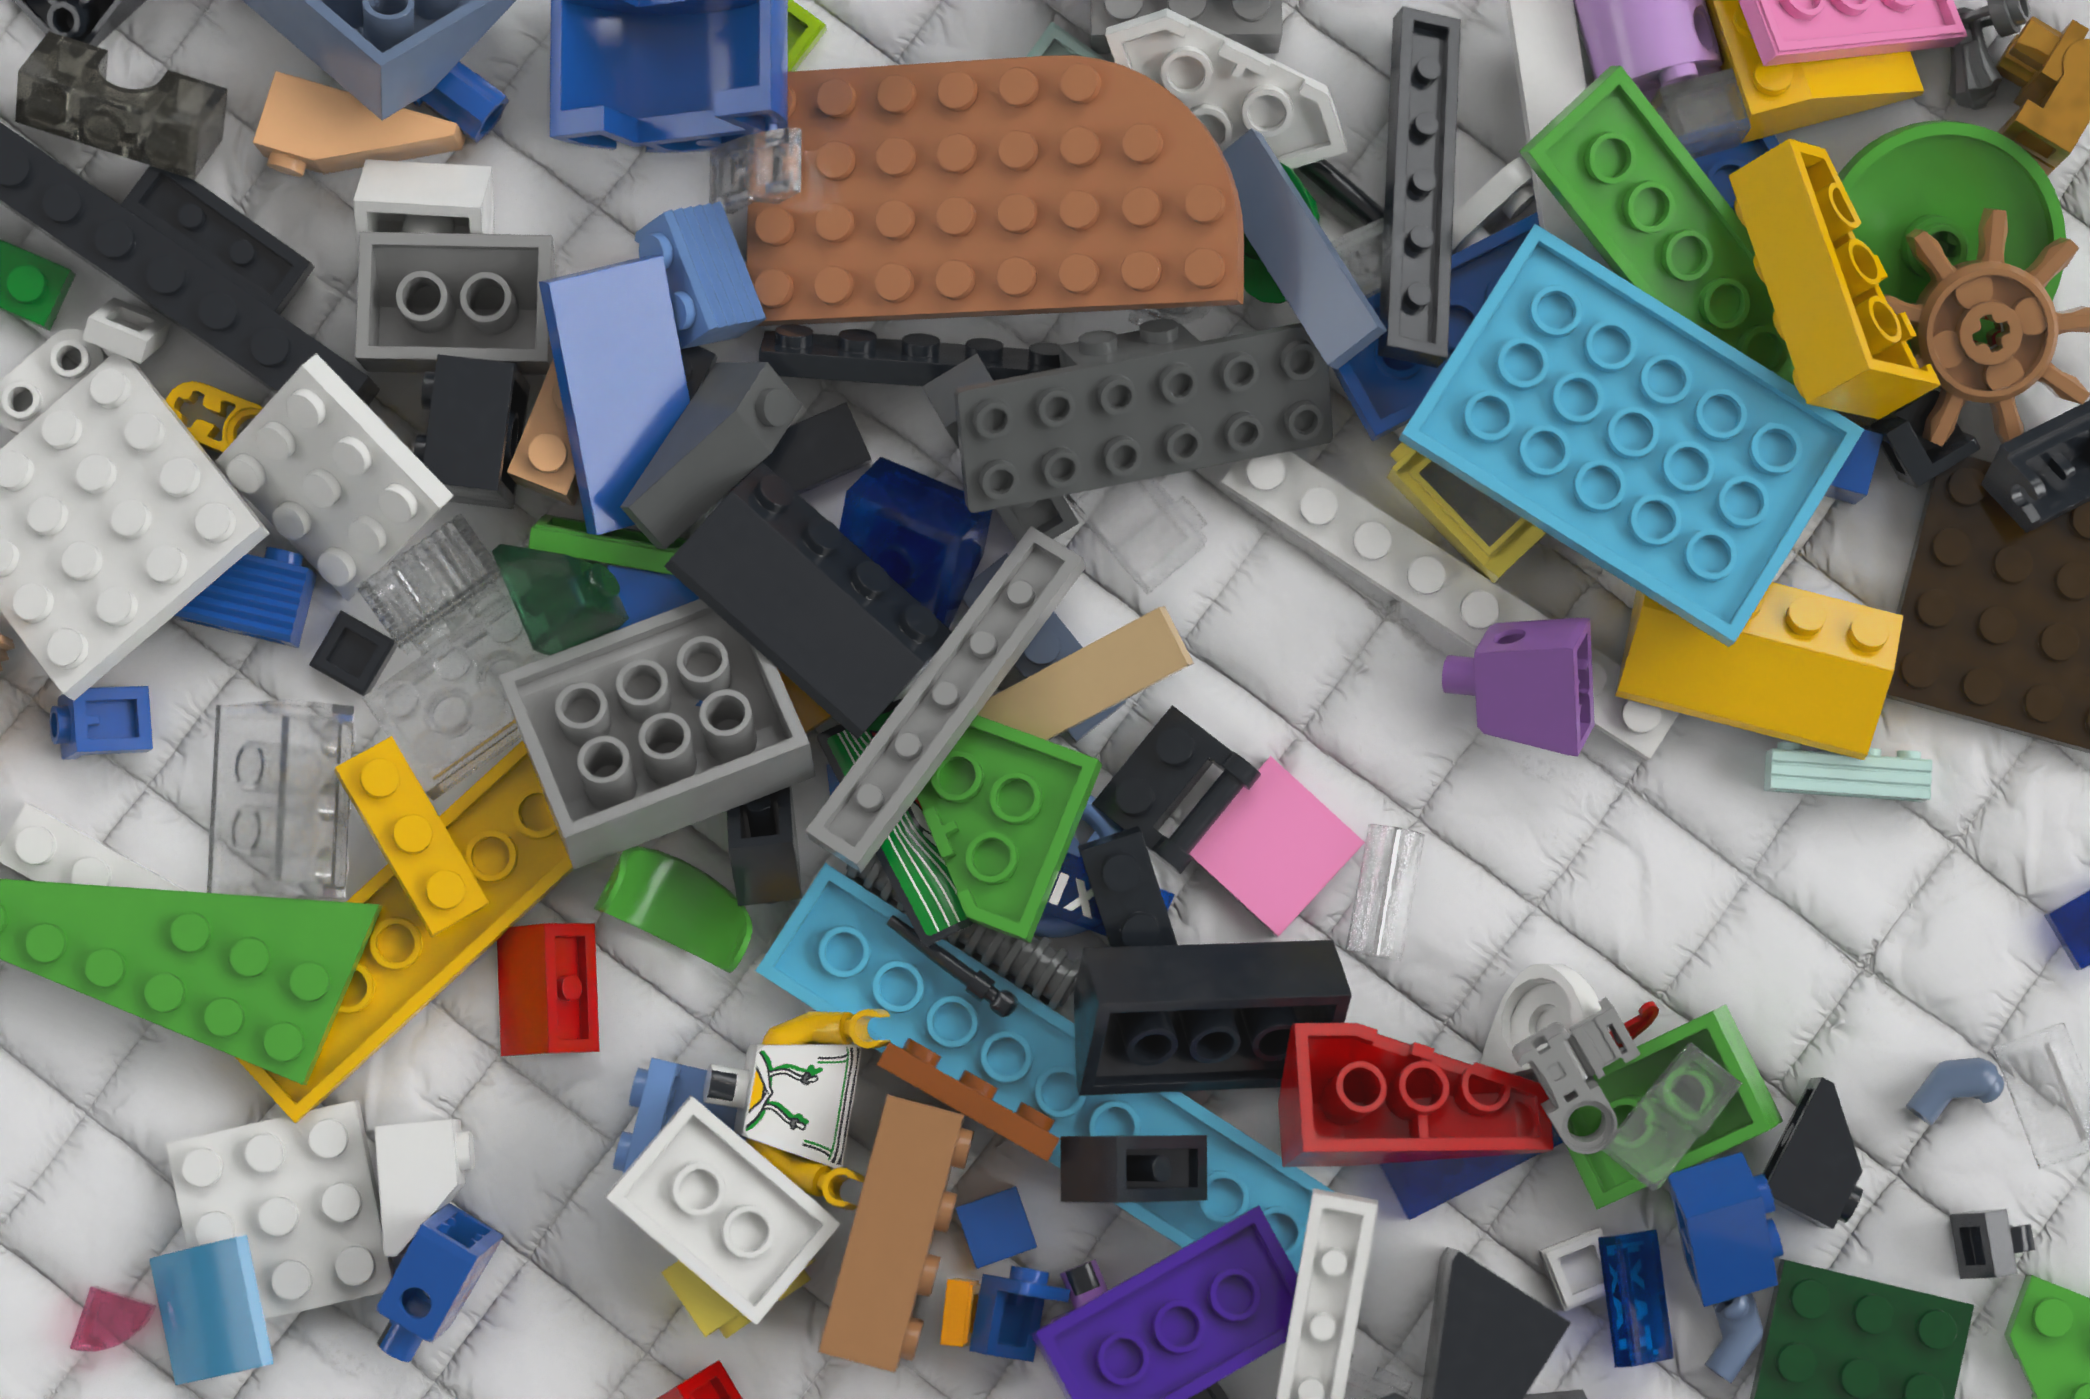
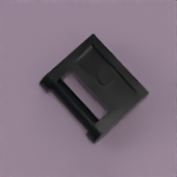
M1172 705L1092 804L1115 822L1123 831L1139 826L1147 850L1174 871L1181 874L1193 860L1189 853L1241 789L1245 787L1250 790L1261 776V773L1243 757L1231 751ZM1214 764L1223 771L1222 774L1174 833L1167 838L1158 832L1209 767Z

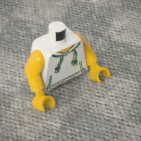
M883 1009L860 1010L855 1015L850 1012H806L769 1028L762 1044H749L744 1069L710 1064L705 1078L704 1103L737 1108L734 1132L737 1135L745 1137L746 1142L805 1193L816 1197L824 1196L828 1203L844 1210H855L858 1205L842 1200L840 1196L842 1184L848 1179H854L862 1183L865 1180V1177L860 1173L842 1168L862 1048H881L887 1046L890 1040H874L868 1034L867 1027L871 1018L890 1017V1014Z

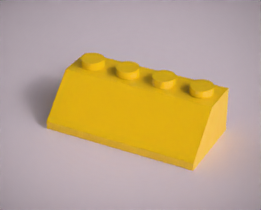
M1771 582L1735 643L1727 647L1636 589L1615 696L1865 760L1894 673L1903 615Z

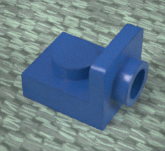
M148 686L89 688L75 701L62 694L58 697V706H52L49 719L50 735L53 744H60L62 760L77 759L82 755L146 753L153 749Z

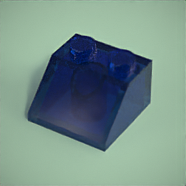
M880 457L846 491L839 530L871 560L883 567L888 575L918 602L931 610L936 618L947 628H950L984 555L993 509L972 513L965 505L964 491L884 457Z

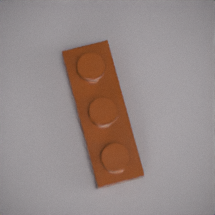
M907 1038L902 1049L890 1042L888 1043L876 1065L1048 1162L1060 1138L1049 1133L1055 1120L1023 1102L1020 1103L1015 1113L992 1100L998 1088L966 1070L963 1071L959 1080L950 1077L936 1069L942 1056L910 1038Z

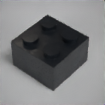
M437 354L435 372L426 371L424 375L421 406L422 409L430 410L427 435L418 434L416 437L413 454L454 495L448 502L514 509L517 483L508 475L507 470L525 429L530 391L529 383L515 363Z

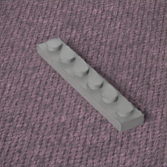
M1030 526L806 828L805 832L811 841L859 872L864 870L1084 571L1086 566L1083 557Z

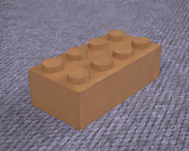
M887 1095L818 1352L894 1373L898 1369L901 1359L913 1361L924 1320L912 1317L918 1294L930 1297L932 1294L941 1260L940 1256L929 1254L935 1230L944 1233L948 1232L958 1196L956 1193L946 1191L952 1166L965 1169L975 1132L963 1128L966 1115Z

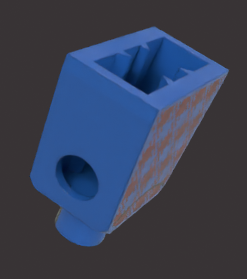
M450 1203L424 1221L416 1232L376 1307V1310L381 1315L390 1319L377 1341L379 1348L395 1359L411 1362L423 1340L433 1342L444 1333L454 1322L504 1235Z

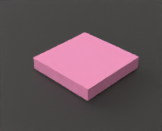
M1270 756L1258 769L1261 776L1250 790L1245 787L1241 789L1189 853V856L1276 937H1279L1365 842Z

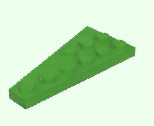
M0 879V959L299 1084L307 1085L383 906L366 903Z

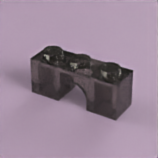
M49 31L18 70L15 122L195 180L223 140L228 89L171 70H167L157 84L148 88L128 89L119 87L106 80L108 50Z

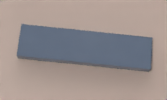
M1251 128L1222 152L1230 167L1238 191L1243 216V232L1326 364L1338 370L1387 330L1263 135Z

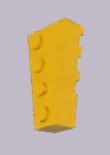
M1788 138L1729 175L1736 196L1734 201L1735 212L1740 222L1747 228L1755 252L1753 258L1755 270L1759 278L1766 284L1775 310L1773 313V323L1780 337L1786 342L1794 366L1792 373L1793 381L1798 392L1805 399L1806 404L1881 419L1941 385L1932 365L1929 364L1919 368L1907 341L1917 335L1906 312L1896 315L1885 299L1879 283L1888 276L1878 255H1874L1864 242L1856 239L1853 230L1860 226L1861 221L1826 149Z

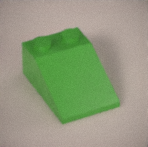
M1723 1005L1637 1046L1641 1055L1626 1064L1622 1058L1602 1068L1605 1076L1598 1079L1596 1075H1593L1616 1115L1617 1131L1615 1137L1606 1148L1593 1154H1580L1568 1147L1567 1149L1597 1210L1667 1178L1669 1173L1689 1168L1765 1133L1783 1122L1727 1005ZM1588 1105L1576 1109L1568 1120L1569 1132L1576 1136H1587L1595 1132L1602 1120L1601 1110Z

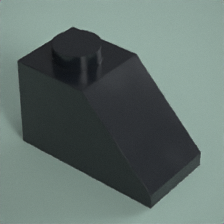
M787 787L728 810V850L738 906L763 903L772 904L780 901L802 899L800 859L792 787Z
M1823 1077L1810 1078L1762 1174L1767 1179L1775 1204L1821 1228L1834 1229L1838 1220L1846 1223L1856 1210L1863 1193V1189L1856 1186L1863 1171L1835 1085Z
M1207 1135L1060 1136L1061 1202L1130 1203L1207 1200Z

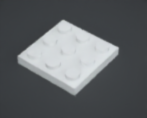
M317 353L293 374L214 462L231 484L267 518L276 530L305 557L347 602L454 496Z
M359 1100L310 1110L297 1123H294L287 1115L165 1143L187 1249L247 1235L264 1319L385 1292L395 1271L392 1257H384L380 1200Z

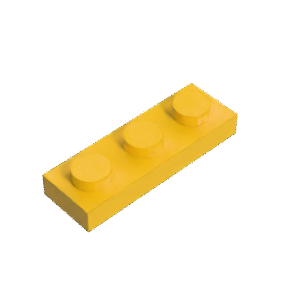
M392 736L335 767L334 772L431 938L488 906L490 902Z

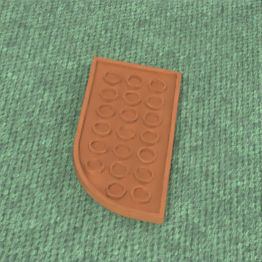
M1050 55L788 72L787 129H778V136L771 140L750 145L748 153L747 269L767 318L755 327L787 324L803 325L1244 305V232L1238 191L1230 167L1220 147L1206 126L1183 102L1165 87L1147 76L1123 65L1102 59L1083 56Z

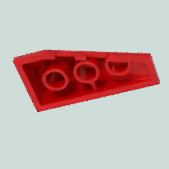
M1294 1023L1291 1025L1278 1101L1282 1167L1356 1166L1544 1153L1554 1150L1552 1124L1541 1106L1549 1098L1542 1085L1538 1082L1478 1062L1471 1065L1435 1053V1048L1417 1042L1412 1044L1404 1043L1377 1034V1029L1359 1023Z

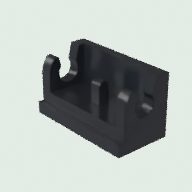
M2090 400L2001 444L1981 483L2026 534L2090 501Z

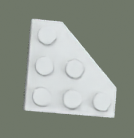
M1168 8L1106 28L1105 36L1115 63L1139 72L1165 87L1183 102L1206 126L1222 152L1251 128L1263 135L1279 162L1291 169L1347 152V142L1328 86Z

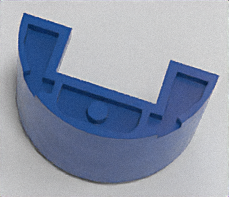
M551 0V138L571 144L615 150L618 141L631 147L646 146L645 152L685 153L750 146L777 137L778 129H787L788 0Z

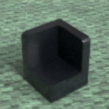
M1935 389L1869 426L1872 432L1883 434L1880 447L1898 479L1915 488H1918L1981 449L1975 436L1961 431L1957 422L1954 431L1943 446L1922 438L1926 419L1935 406L1940 394Z

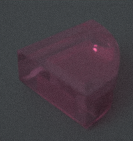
M91 1286L70 1349L86 1352L101 1351L126 1342L145 1327L153 1315L156 1305L99 1286Z

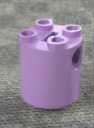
M1573 0L1576 18L1594 81L1610 66H1622L1655 109L1668 103L1667 92L1684 86L1687 87L1688 91L1702 90L1719 84L1724 80L1721 70L1723 60L1705 0Z

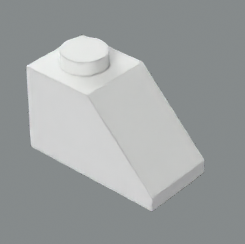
M461 1119L374 1126L384 1257L404 1255L420 1225L450 1203L466 1184L465 1170H474L475 1152L471 1131L462 1132Z

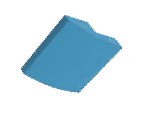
M247 1235L149 1258L175 1386L274 1364Z

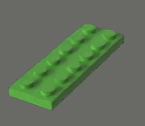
M1610 66L1530 140L1519 153L1615 274L1795 385L1792 377L1794 366L1786 342L1780 337L1773 323V313L1775 310L1766 284L1759 278L1754 267L1753 258L1755 252L1747 228L1740 222L1734 210L1622 66Z

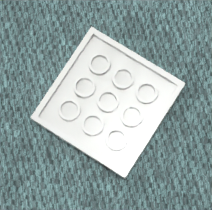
M116 353L111 354L0 449V611L62 694L73 701L270 534L135 361Z

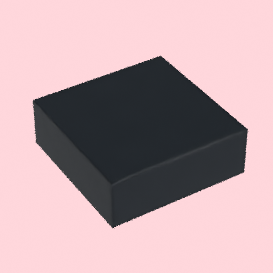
M341 610L309 666L368 698L399 643Z

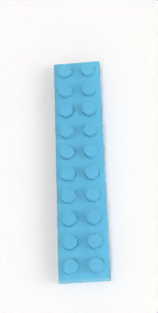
M824 864L755 970L756 972L818 1012H850L855 1015L860 1010L865 1009L886 1010L890 1017H873L868 1023V1034L872 1039L890 1040V1043L901 1049L907 1038L912 1039L942 1056L936 1069L950 1077L959 1080L963 1071L966 1070L998 1088L992 1100L1015 1113L1020 1103L1023 1102L1055 1120L1049 1133L1058 1138L1060 1136L1207 1135V1200L1114 1204L1182 1248L1259 1205L1298 1275L1313 1188L1334 1192L1333 1190L1297 1167H1282V1157L1181 1092L1079 1096L1076 1085L1075 1025L1073 1022L946 940L941 939L935 942L978 973L981 970L995 980L994 986L997 989L1008 990L1017 997L1018 1005L1015 1011L1007 1017H1000L991 1010L988 1001L984 999L980 1002L967 993L965 985L936 965L887 925L889 919L894 915L913 928L907 915L830 865ZM886 1046L875 1049L883 1053ZM1059 1140L1048 1161L1061 1169Z

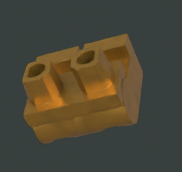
M2032 16L2020 34H2016L1995 66L2001 76L2022 88L2013 102L2020 108L2000 128L1998 133L2011 139L2026 150L2048 176L2071 154L2090 122V39H2084L2089 29L2075 20H2072L2062 32H2059Z

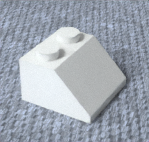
M365 160L353 200L358 261L360 232L494 234L492 166Z

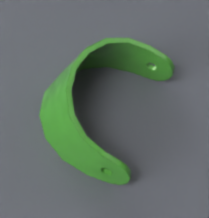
M635 846L622 852L594 907L597 911L609 914L644 930L728 973L733 972L742 960L752 936V920L745 906H738L737 898L730 890L707 873L686 861L662 851Z

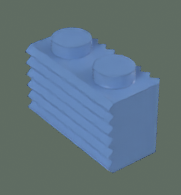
M721 201L714 204L708 203L703 206L701 204L695 207L689 206L684 209L681 207L674 211L672 209L668 210L636 232L635 241L639 243V257L663 255L680 349L739 338L767 319Z

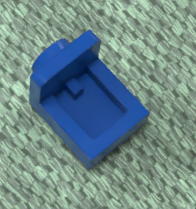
M1011 1266L1009 1278L983 1274L969 1351L1034 1362L1037 1344L1031 1334L1040 1329L1045 1299L1068 1303L1070 1289L1047 1285L1050 1272Z

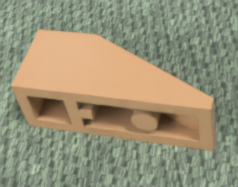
M275 71L253 144L264 157L268 158L266 164L268 167L288 175L303 177L305 169L328 174L362 168L366 159L402 161L463 149L466 137L457 123L402 108L386 119L381 120L347 91Z

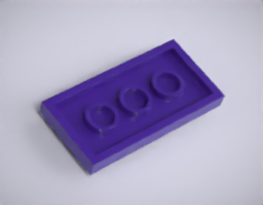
M1258 1205L1033 1332L1031 1335L1066 1399H1189L1286 1342L1298 1275Z

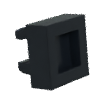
M2007 1209L1969 1211L1950 1215L1960 1279L1997 1278L2018 1274L2014 1253L2035 1250L2031 1224L2009 1225Z

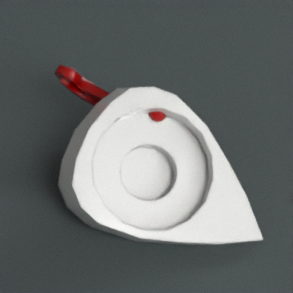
M1533 964L1521 971L1502 998L1484 1047L1481 1064L1517 1076L1534 1073L1528 1062L1521 1067L1518 1065L1512 1055L1513 1047L1552 1023L1562 1024L1569 1035H1571L1572 1033L1569 1028L1602 1010L1593 987L1580 973L1564 964ZM1654 1001L1643 1004L1639 1009V1015L1624 1023L1632 1040L1645 1031L1656 1019L1659 1008ZM1610 1031V1034H1611L1612 1038L1614 1039V1041H1615L1616 1045L1618 1046V1048L1623 1047L1622 1043H1620V1044L1617 1043L1615 1037L1613 1036L1612 1032ZM1541 1044L1537 1047V1051L1546 1048L1548 1044Z

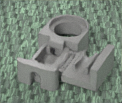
M1607 997L1598 1002L1602 1010L1569 1028L1572 1033L1571 1035H1569L1562 1024L1552 1023L1516 1044L1512 1050V1055L1520 1067L1527 1062L1529 1063L1546 1092L1549 1100L1542 1103L1541 1106L1555 1130L1568 1148L1580 1154H1593L1603 1150L1612 1142L1617 1131L1616 1115L1593 1075L1600 1079L1605 1076L1602 1068L1622 1058L1626 1064L1641 1055ZM1607 1026L1611 1030L1617 1043H1622L1624 1050H1622L1621 1052L1618 1046L1616 1045L1614 1039L1612 1038L1610 1032L1608 1031ZM1541 1044H1548L1546 1048L1537 1051V1047ZM1588 1105L1601 1110L1602 1120L1595 1132L1587 1136H1576L1569 1132L1568 1120L1576 1109Z

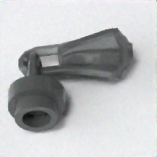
M1987 0L1988 5L1975 10L1966 7L1957 9L1965 30H1971L1973 40L1962 45L1959 42L1954 47H1950L1951 75L1948 95L1959 106L1972 108L1973 110L1982 109L1996 96L1998 86L2002 82V77L1988 53L1982 28L1994 25L1997 33L2002 38L2019 33L2021 25L2026 24L2031 18L2028 0Z

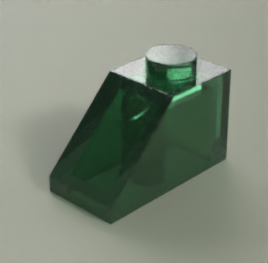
M499 544L492 550L494 559L534 651L548 656L616 631L629 619L619 597V583L615 576L603 565L598 563L591 564L565 554Z

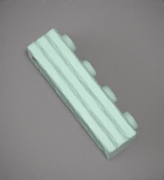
M1778 742L1777 749L1772 748L1766 751L1764 791L1924 802L1931 799L1932 760L1921 759V752L1900 750L1897 751V757L1881 756V749L1869 748L1865 760L1818 748L1817 751L1801 750L1802 744L1794 742Z

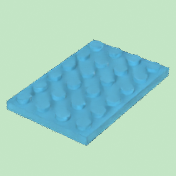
M1534 224L1398 440L1727 647H1730L1742 632L1865 429L1835 410L1806 404L1805 399L1800 395L1795 385L1542 227Z

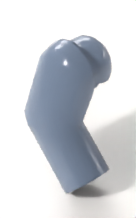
M1979 1057L1946 1060L1934 1068L1907 1103L1906 1107L1918 1118L1929 1125H1933L1953 1098L1974 1097L1975 1099H1980L1983 1103L1996 1100L2004 1089V1080L1998 1073L1997 1067L1988 1060Z
M1752 1293L1713 1304L1723 1338L1704 1365L1731 1384L1763 1337V1327Z

